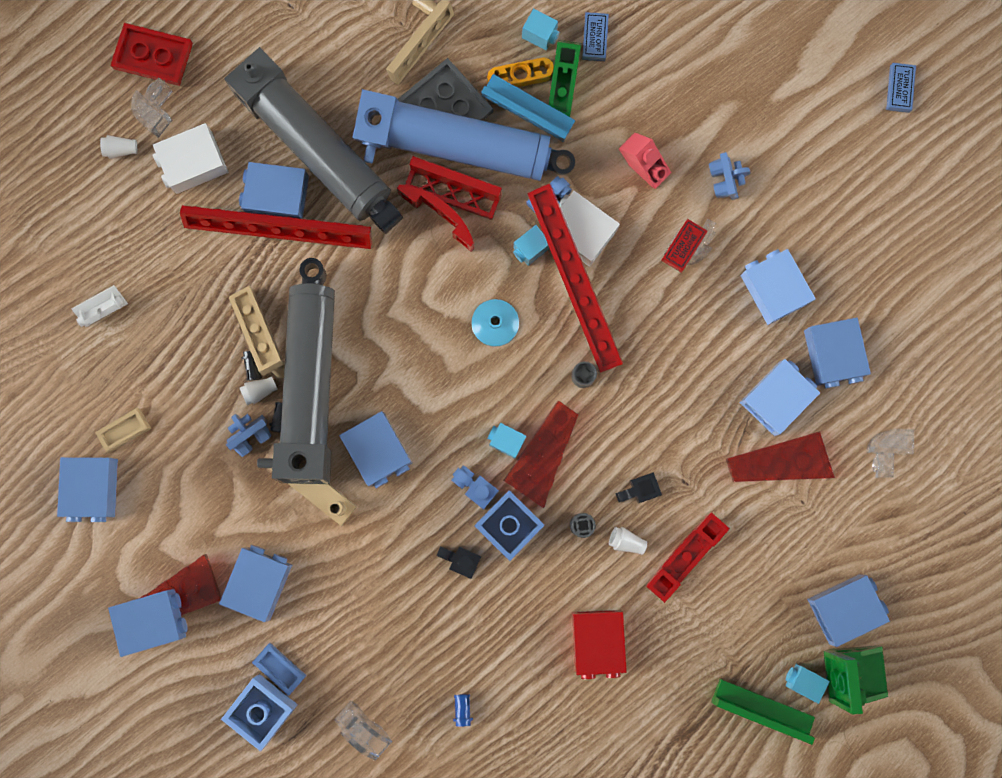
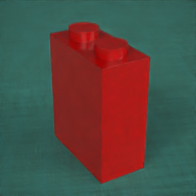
M623 611L572 612L576 675H581V679H595L598 674H606V678H619L621 673H627Z

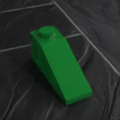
M558 40L548 105L570 117L581 43Z

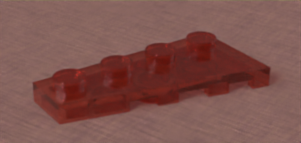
M557 401L503 481L544 508L549 491L553 486L557 469L561 464L565 447L569 442L579 414L562 402Z
M820 431L726 459L733 482L835 478Z
M207 554L202 555L195 562L186 566L173 577L141 597L175 589V593H178L181 599V608H179L181 616L217 603L222 598Z

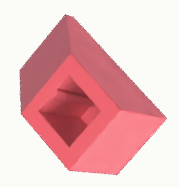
M634 133L619 148L628 165L652 188L656 189L671 174L669 167L651 138Z

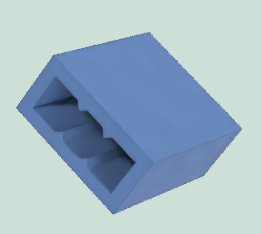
M249 162L248 169H245L243 173L245 187L244 192L240 193L239 205L246 213L303 219L309 175L305 169Z
M858 317L810 326L804 330L817 386L825 385V389L840 386L839 382L848 380L849 384L864 381L863 377L871 374Z
M383 411L339 435L368 487L375 486L377 489L388 483L387 478L391 475L396 474L400 476L410 470L408 466L412 464V461Z
M60 457L57 517H66V522H82V517H91V522H106V517H115L118 459Z
M251 545L250 548L245 547L241 549L219 604L262 622H268L271 620L292 565L286 563L288 560L286 557L274 554L271 557L264 554L265 549Z
M859 574L807 599L829 645L838 647L890 622L887 616L889 614L888 608L882 600H879L876 594L877 586L871 577L868 578L867 575Z
M175 589L108 608L120 657L186 638L185 632L188 631L185 618L181 617L179 609L181 608V599L179 594L175 593Z

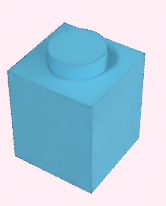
M533 8L522 28V39L547 50L550 43L554 45L560 32L557 30L558 21Z
M535 225L514 242L513 248L515 250L513 253L521 263L525 261L529 266L550 248L543 232Z
M500 423L498 428L493 426L487 439L491 440L490 447L516 459L526 439V435Z
M796 664L794 668L791 667L788 671L785 686L819 704L830 681Z

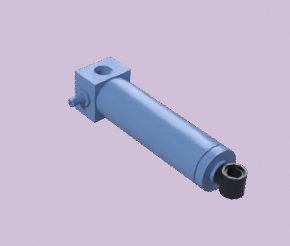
M362 89L353 139L363 145H367L364 162L373 163L376 148L391 149L393 147L541 181L543 171L549 170L558 175H566L575 166V157L570 151H559L549 147L551 136L400 102L394 96ZM377 115H381V122L377 125H373V118ZM560 156L567 157L569 160L568 168L560 169L556 164L557 158Z

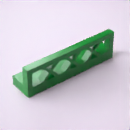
M719 679L711 701L715 706L813 745L815 737L810 735L815 720L813 715Z

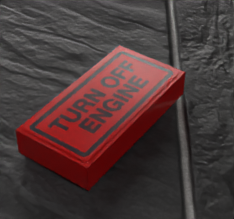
M687 218L661 261L682 273L708 231Z

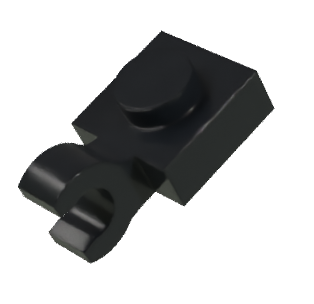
M654 472L630 480L632 488L615 493L618 502L636 497L638 504L662 495Z
M440 546L436 555L452 562L449 570L472 579L481 559L480 555L460 546L456 553Z

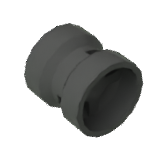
M580 362L572 371V382L579 388H587L595 381L597 371L590 362Z
M587 513L576 514L570 521V530L577 537H589L595 530V521Z

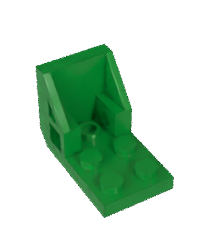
M883 646L837 648L823 651L826 679L830 681L827 686L830 703L854 715L863 714L862 706L866 703L888 697Z

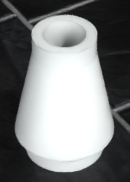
M107 135L106 138H101L100 140L102 156L109 159L137 154L138 152L136 139L131 140Z
M272 377L244 383L245 386L239 388L247 405L252 403L255 405L273 391L278 390Z
M615 527L610 535L609 546H612L614 550L643 555L647 548V541L639 538L624 527Z

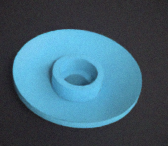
M492 299L483 302L477 307L472 316V329L479 341L488 346L497 347L505 345L518 332V314L512 305L503 300ZM497 317L500 323L493 325L491 324V319Z

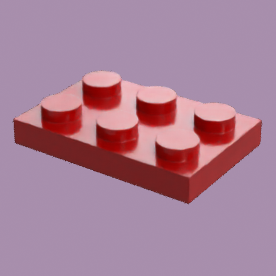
M124 23L110 66L114 70L180 86L193 42L191 39Z

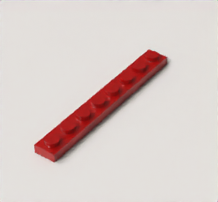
M549 183L527 193L600 373L622 365L623 360L552 185Z
M184 205L181 206L179 212L183 226L187 229L371 249L372 246L370 226Z

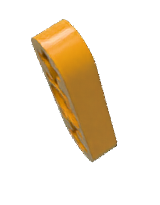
M542 57L494 67L488 72L487 82H489L493 74L499 75L500 78L508 82L507 72H510L511 80L508 83L517 88L547 82L553 76L554 65L550 59ZM540 66H544L547 69L546 74H542V71H539ZM530 67H533L534 77H531ZM518 69H523L526 71L527 77L519 80L515 78L514 72Z

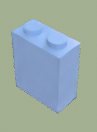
M777 249L766 255L767 260L761 263L758 260L745 266L746 270L740 275L767 325L815 300L812 291L788 249L782 252Z
M786 359L780 361L739 402L774 436L780 435L820 394L816 389L817 385L810 378H804L798 372V366Z

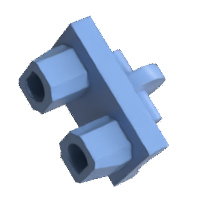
M725 152L720 154L721 159L709 163L712 177L723 174L725 177L724 182L713 184L716 197L725 198L730 196L734 200L739 198L735 179L738 180L739 186L745 185L744 177L750 175L751 172L748 167L742 168L741 161L734 162L735 170H733L730 157Z
M234 414L232 416L234 424L228 427V430L231 433L238 429L240 431L227 439L226 446L229 450L234 449L243 457L253 450V447L247 441V438L254 434L260 443L268 440L271 437V433L263 414L247 426L245 424L252 420L249 414L242 418Z

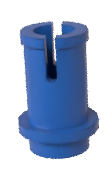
M470 694L454 695L456 718H453V721L456 722L457 727L471 726L473 717H470Z

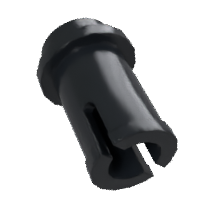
M251 351L243 352L241 360H244L246 381L262 379Z
M275 402L273 419L269 426H271L270 431L281 433L282 402Z

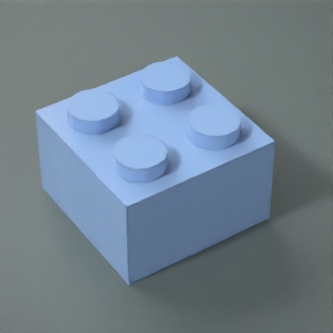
M259 674L249 682L221 720L255 748L262 751L298 704Z

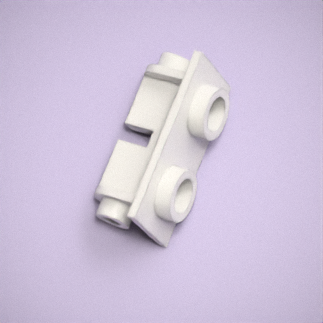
M115 285L71 309L78 317L76 319L81 327H88L101 318L121 309L128 303Z

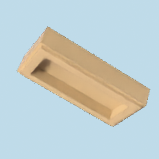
M135 408L95 433L106 453H111L147 432L151 427L141 409Z

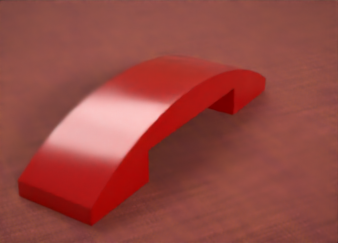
M399 184L397 187L399 196L416 209L422 202L455 227L452 231L455 240L470 252L474 250V242L467 226L447 203L423 189Z
M710 512L666 559L647 583L646 587L665 603L679 588L684 578L712 546L715 547L730 528Z

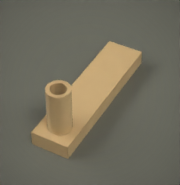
M432 0L412 1L415 7L429 16L386 68L391 81L399 85L454 16L450 1L441 0L438 4Z
M247 286L229 296L232 307L259 373L264 376L272 372L276 377L284 378L285 364L255 292L250 286Z
M302 462L299 464V469L305 466ZM289 484L340 526L344 525L357 508L355 504L331 485Z

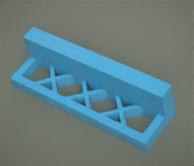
M494 74L487 86H484L481 91L482 97L564 142L575 122L569 116Z

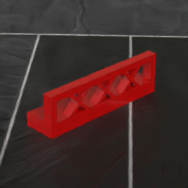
M412 156L409 164L411 170L405 185L417 187L411 185L415 174L424 176L428 184L417 188L437 196L448 205L493 220L502 196L501 187ZM444 183L448 186L450 192L443 195L436 194L433 186ZM461 191L469 192L472 200L465 203L458 202L455 194ZM483 199L494 201L490 212L481 210L477 202Z

